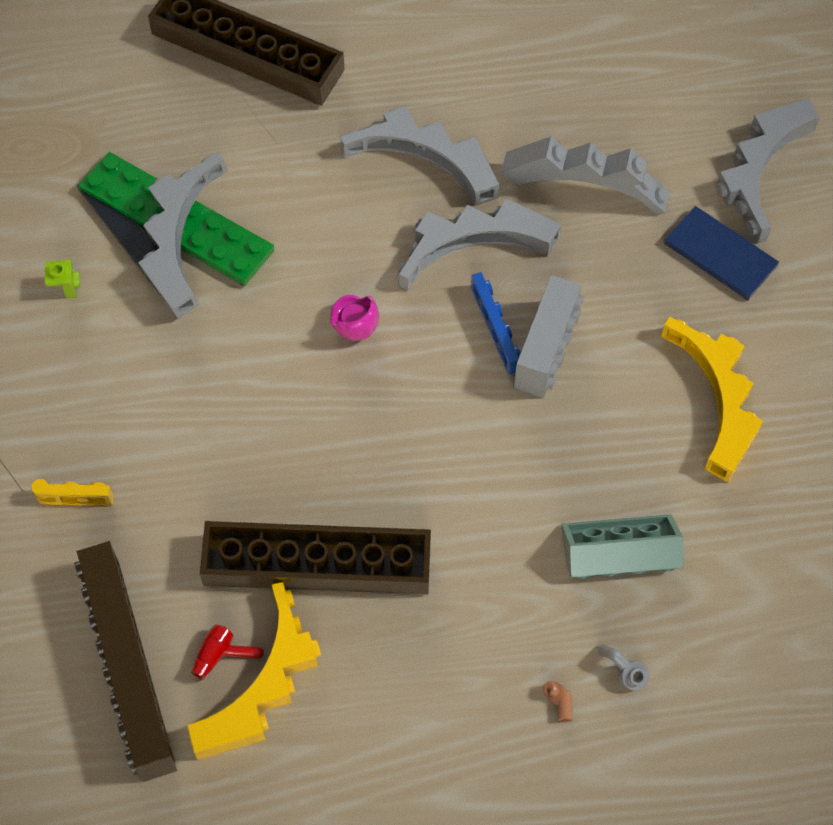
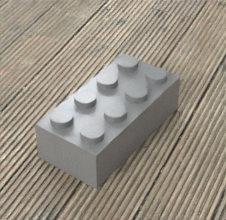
M553 275L550 276L516 365L515 389L542 398L545 397L547 389H553L557 377V369L562 365L566 345L569 346L573 335L574 323L577 324L580 317V308L584 296L580 295L581 284Z

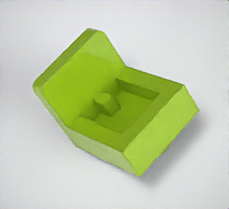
M71 259L45 262L46 286H62L66 298H77V288L81 287V277L79 272H75Z

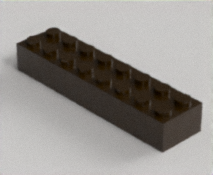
M159 0L148 15L152 35L320 106L324 104L345 71L344 52L218 0Z
M205 521L200 577L203 586L272 588L273 584L283 582L285 589L429 594L431 529Z
M110 541L78 550L76 552L79 561L74 562L78 578L81 579L83 585L81 591L84 602L88 605L91 613L88 614L91 628L95 631L97 641H95L99 657H102L104 666H107L102 668L107 685L110 686L111 692L115 693L110 695L111 704L114 712L117 713L118 719H122L121 722L117 723L121 739L124 740L126 747H129V750L125 751L128 766L132 769L134 775L139 774L143 782L176 772L177 767L116 553Z

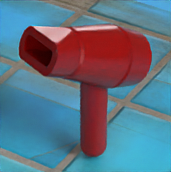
M213 625L202 642L191 674L204 680L223 656L260 659L263 657L264 651L260 647L230 645L234 637L233 633L225 626Z

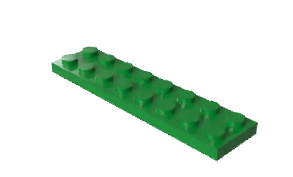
M110 151L78 185L79 191L80 189L132 218L144 229V224L148 222L150 217L163 212L148 189L157 178ZM195 201L191 207L183 228L181 239L182 251L243 286L247 285L275 251L272 243L198 201Z

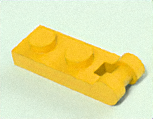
M37 479L31 486L36 499L43 505L113 506L114 495L110 485L101 482H93L90 485H79L75 482L48 484L44 479Z

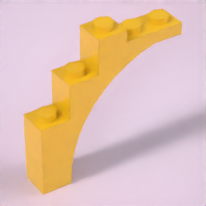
M669 316L664 324L661 337L683 348L697 362L709 380L717 402L719 416L718 436L705 470L729 483L763 423V420L759 419L753 412L741 409L754 385L745 375L733 372L745 346L737 339L727 337L722 333L718 340L715 341L708 334L698 332L689 327L684 321L676 320Z
M283 582L272 585L279 611L278 629L271 654L257 679L243 695L222 711L187 725L197 760L266 740L264 731L269 730L265 713L259 714V712L292 703L290 694L295 692V688L290 674L318 666L316 657L321 656L317 639L311 640L309 631L302 633L299 617H293L290 607L295 606L291 590L285 591Z

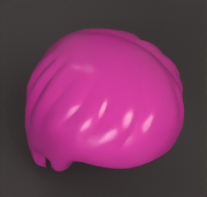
M345 295L334 303L330 322L334 330L343 338L351 341H362L374 333L379 324L380 316L377 304L371 296L359 298L355 295Z

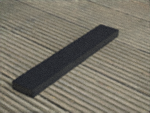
M80 189V193L151 283L138 262L143 260L147 253L158 249L137 221Z

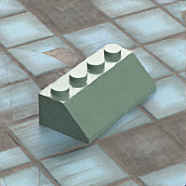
M671 514L562 524L566 562L571 577L586 579L592 575L616 576L619 573L626 572L643 574L649 570L668 572L673 571L675 568H683V536Z

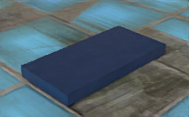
M697 206L693 207L664 242L665 245L747 301L779 264V261Z

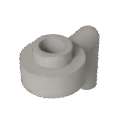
M605 644L599 646L598 653L612 660L619 667L618 679L624 687L631 690H639L647 684L649 671L645 664L634 659L627 660L618 650ZM638 671V672H639V676H638V678L634 681V680H633V675H634L635 672Z

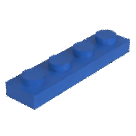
M482 272L473 274L471 276V290L508 375L516 373V365L521 354L520 349L517 345L514 346L511 341L512 332L508 323L504 324L501 318L503 316L499 302H494L493 289L490 281H485Z

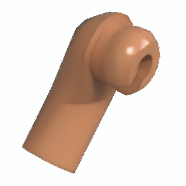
M546 682L543 686V693L558 706V721L571 722V693L558 682Z

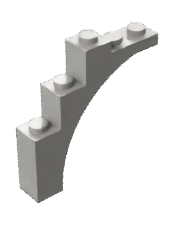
M809 98L754 115L752 125L750 126L752 139L737 144L735 154L733 155L735 167L720 172L718 182L716 183L717 194L720 198L723 197L726 205L736 203L738 213L743 215L746 221L748 233L754 236L757 244L767 241L772 228L760 206L759 182L761 173L769 160L781 148L793 140L815 131L820 117Z
M407 106L399 109L395 108L384 113L383 123L373 124L368 128L356 132L352 131L340 137L341 152L344 159L366 151L379 150L411 154L426 159L451 174L466 190L474 206L498 199L499 183L476 137L468 140L463 139L452 145L441 122L427 124L417 129Z
M550 136L506 152L501 173L516 186L542 180H572L608 187L641 201L656 215L665 213L669 197V191L645 171L647 162L631 148L606 156L591 142L567 150Z
M218 152L204 158L192 170L183 172L177 180H174L169 173L165 177L158 178L148 187L154 200L163 212L150 217L148 222L144 224V227L159 249L147 253L143 260L138 263L178 319L199 305L184 276L181 262V239L187 216L199 194L209 183L228 171L224 159Z
M507 198L501 207H496L492 216L467 205L462 213H457L453 223L428 211L424 218H419L414 226L415 244L410 251V258L407 262H402L397 272L399 287L409 291L420 272L428 265L451 252L466 247L484 244H506L530 249L548 257L559 239L561 224Z

